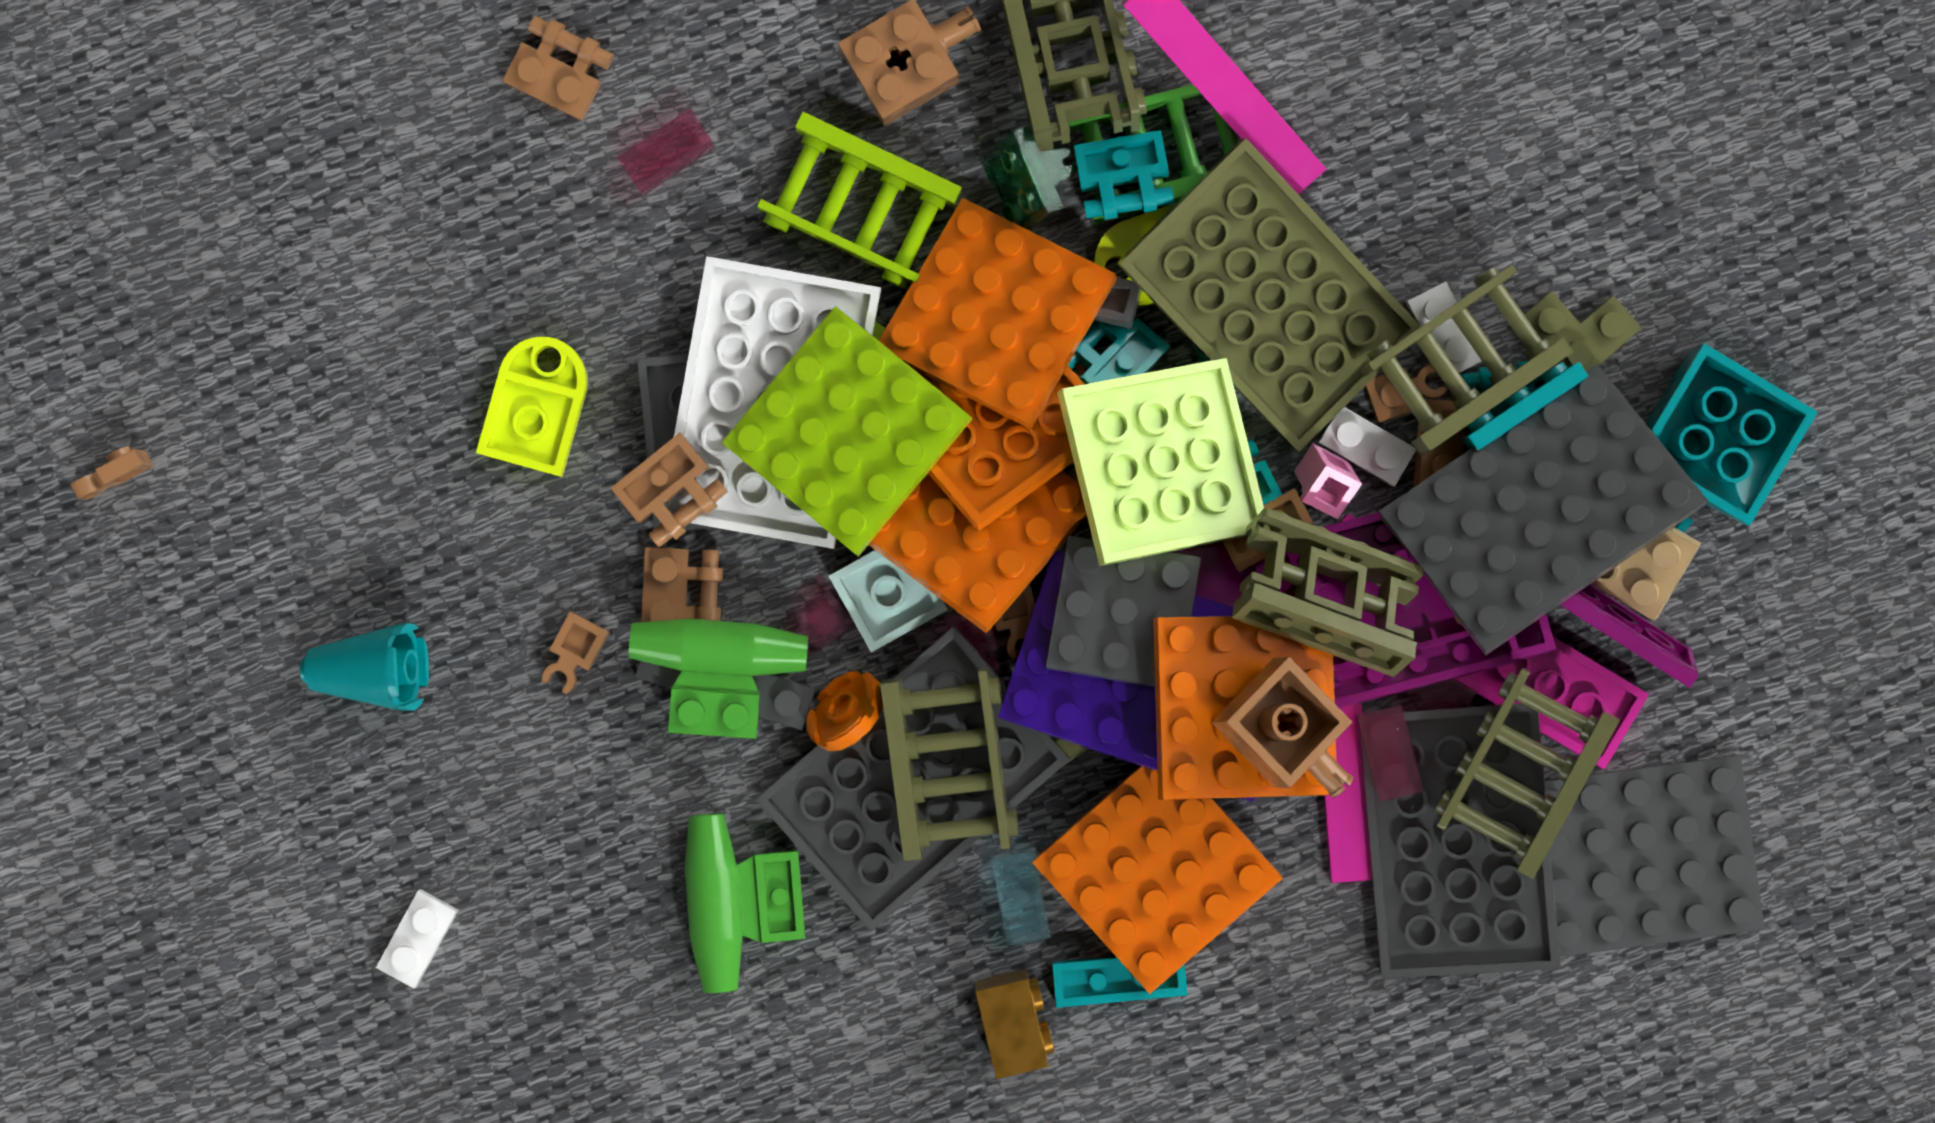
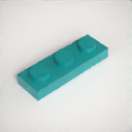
M1563 361L1559 362L1540 375L1544 381L1543 384L1531 392L1527 386L1522 387L1503 400L1508 406L1506 409L1494 417L1490 411H1487L1467 425L1471 432L1461 439L1468 450L1474 447L1476 451H1479L1589 377L1581 363L1577 362L1566 367Z
M1116 956L1052 961L1056 1008L1188 995L1185 964L1149 994Z

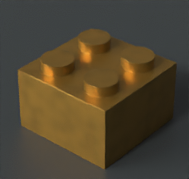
M1022 969L976 980L975 992L996 1079L1049 1067L1047 1054L1055 1052L1048 1021L1039 1022L1036 1012L1044 1009L1037 977L1029 979L1027 970Z

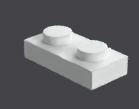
M1444 282L1405 303L1414 320L1422 327L1457 303L1447 282ZM1452 318L1431 332L1459 373L1482 361Z
M1346 407L1330 421L1317 443L1391 487L1396 486L1416 451L1413 446Z
M421 889L418 890L376 968L406 985L416 988L459 910Z

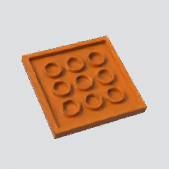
M962 198L918 272L920 276L917 282L913 281L881 335L879 342L919 373L1032 429L1117 280L1116 273Z
M1067 366L1032 429L919 373L973 418L928 474L978 532L1074 462L1057 392L1062 388L1084 385V383L1069 366Z
M1060 471L978 532L927 473L868 545L987 633L1064 544L1068 536L1082 523L1087 514L1079 483L1063 471Z
M1232 616L1153 618L1158 800L1329 795V792L1308 770L1291 788L1273 787L1211 722L1273 658L1290 657L1335 704L1333 655L1233 619ZM1279 714L1277 717L1279 721L1277 728L1279 731L1285 730L1281 724L1285 717L1283 714ZM1335 740L1326 751L1337 761Z
M1143 766L1136 768L1032 860L1035 867L1149 994L1283 879L1279 871L1213 798L1158 800V773Z

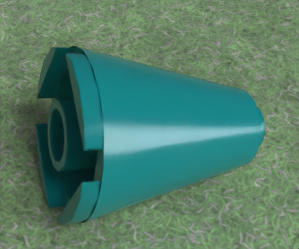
M400 623L310 648L306 656L301 659L300 677L307 684L308 688L314 692L399 711H415L422 705L424 698H417L419 688L427 687L429 681L427 644L424 637L416 638L413 630L419 629L416 624Z

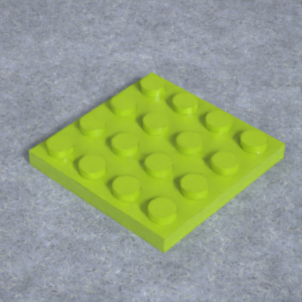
M835 306L722 441V444L859 557L973 418Z

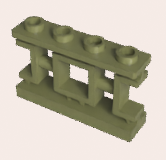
M1001 0L1036 153L1053 150L1054 141L1061 140L1062 144L1069 143L1070 129L1068 122L1109 114L1114 133L1123 132L1122 127L1130 126L1131 132L1140 131V115L1147 113L1142 87L1134 89L1131 76L1137 75L1136 61L1133 50L1124 49L1122 38L1128 37L1126 20L1123 11L1115 12L1113 0H1099L1106 31L1102 32L1097 15L1075 20L1073 17V9L1092 6V0ZM1022 2H1029L1032 18L1055 13L1057 23L1036 27L1038 45L1032 46ZM1091 37L1097 63L1056 72L1050 46ZM1111 63L1115 65L1125 108H1119L1116 92L1092 96L1090 85L1110 82L1109 64ZM1046 77L1050 94L1073 89L1075 100L1054 104L1056 118L1054 123H1050L1040 78Z
M1264 508L1246 528V536L1248 537L1246 546L1266 554L1264 572L1261 575L1252 571L1240 584L1239 591L1243 593L1234 603L1233 619L1392 677L1396 676L1416 658L1417 642L1412 641L1414 639V631L1396 625L1394 622L1396 604L1407 605L1419 592V586L1415 585L1423 576V570L1419 565L1407 561L1404 557L1391 555L1369 547L1364 542L1351 540L1332 533L1322 526L1311 525L1292 518L1282 511ZM1285 551L1300 556L1298 567L1284 562ZM1316 573L1346 583L1343 605L1314 594ZM1281 580L1295 585L1294 597L1279 592ZM1366 581L1380 586L1378 597L1365 592ZM1362 610L1375 615L1374 626L1360 622Z

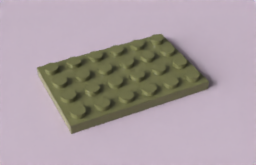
M1241 138L1116 263L1209 361L1227 358L1234 388L1297 452H1300L1382 370L1380 367L1365 377L1361 369L1371 362L1366 354L1386 340H1389L1394 346L1421 327L1246 138Z

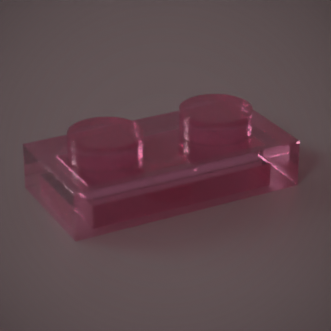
M688 109L617 158L644 196L716 147L692 111Z
M1402 704L1358 715L1379 801L1382 802L1423 792L1424 787Z

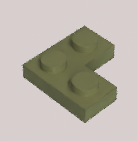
M1553 291L1546 294L1524 313L1542 341L1547 339L1553 345L1564 337L1574 351L1561 360L1566 367L1580 362L1585 371L1595 364L1600 365L1642 329L1614 295L1609 297L1581 323Z

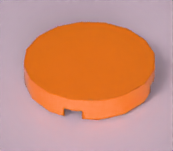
M850 671L832 680L821 690L816 698L820 701L816 710L814 711L811 708L808 712L806 730L810 739L820 748L827 751L843 750L859 741L870 731L883 709L881 683L868 672L861 674L859 671Z

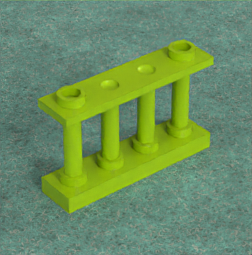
M802 112L795 128L797 134L803 136L801 143L804 146L776 205L760 199L757 207L761 213L765 214L763 222L787 233L790 226L884 271L881 278L899 288L905 289L908 283L917 282L920 274L910 270V267L938 209L943 210L945 204L955 209L962 194V187L810 114ZM828 148L843 155L840 160L843 166L815 224L791 212L819 154H824ZM866 167L882 174L880 181L883 184L853 243L832 233L831 230L858 173H864ZM908 186L922 193L919 198L922 204L893 262L870 250L898 191L903 192L905 187Z

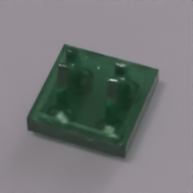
M1029 126L1011 132L984 155L983 158L985 160L987 178L992 185L996 186L1003 202L1002 211L1005 219L1032 231L1064 208L1055 187L1077 171V166L1074 164L1063 165L1062 160L1070 155L1068 148L1040 152Z

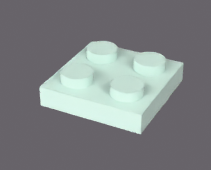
M876 550L829 575L832 584L871 653L948 610L943 600Z

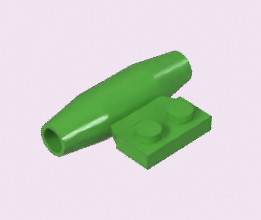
M691 618L631 623L629 658L681 671L671 688L668 733L757 739L760 692L753 676L806 671L809 636L757 623Z
M724 813L689 816L684 873L690 942L703 993L735 991L739 987L743 936L761 943L805 939L798 850L753 854L737 864Z

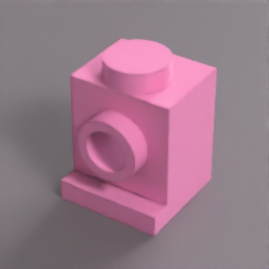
M1314 443L1294 470L1302 485L1301 501L1336 519L1340 517L1362 485L1347 460Z

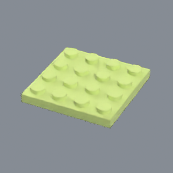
M1227 358L1062 388L1057 392L1099 566L1246 536L1247 526L1264 509Z

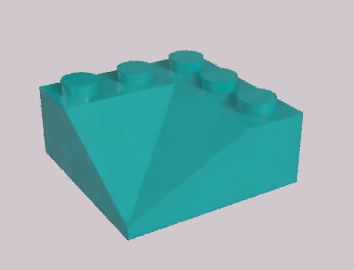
M1703 343L1689 350L1648 418L1646 425L1707 498V506L1746 526H1750L1818 411Z

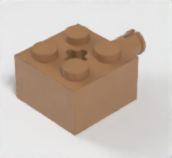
M910 0L838 43L842 57L884 127L959 83V73L947 55L949 54L948 49L974 33L981 31L976 17L973 18V12L968 6L934 26L933 23H928L917 2ZM898 55L900 59L908 57L906 60L907 69L900 71L897 66L889 68L892 65L891 57Z
M1290 657L1273 658L1211 722L1273 787L1291 788L1308 770L1329 792V795L1335 798L1346 790L1342 785L1345 783L1349 786L1354 779L1326 751L1348 728L1352 721ZM1279 714L1285 716L1281 722L1285 728L1284 731H1279L1277 728L1279 724L1277 717Z

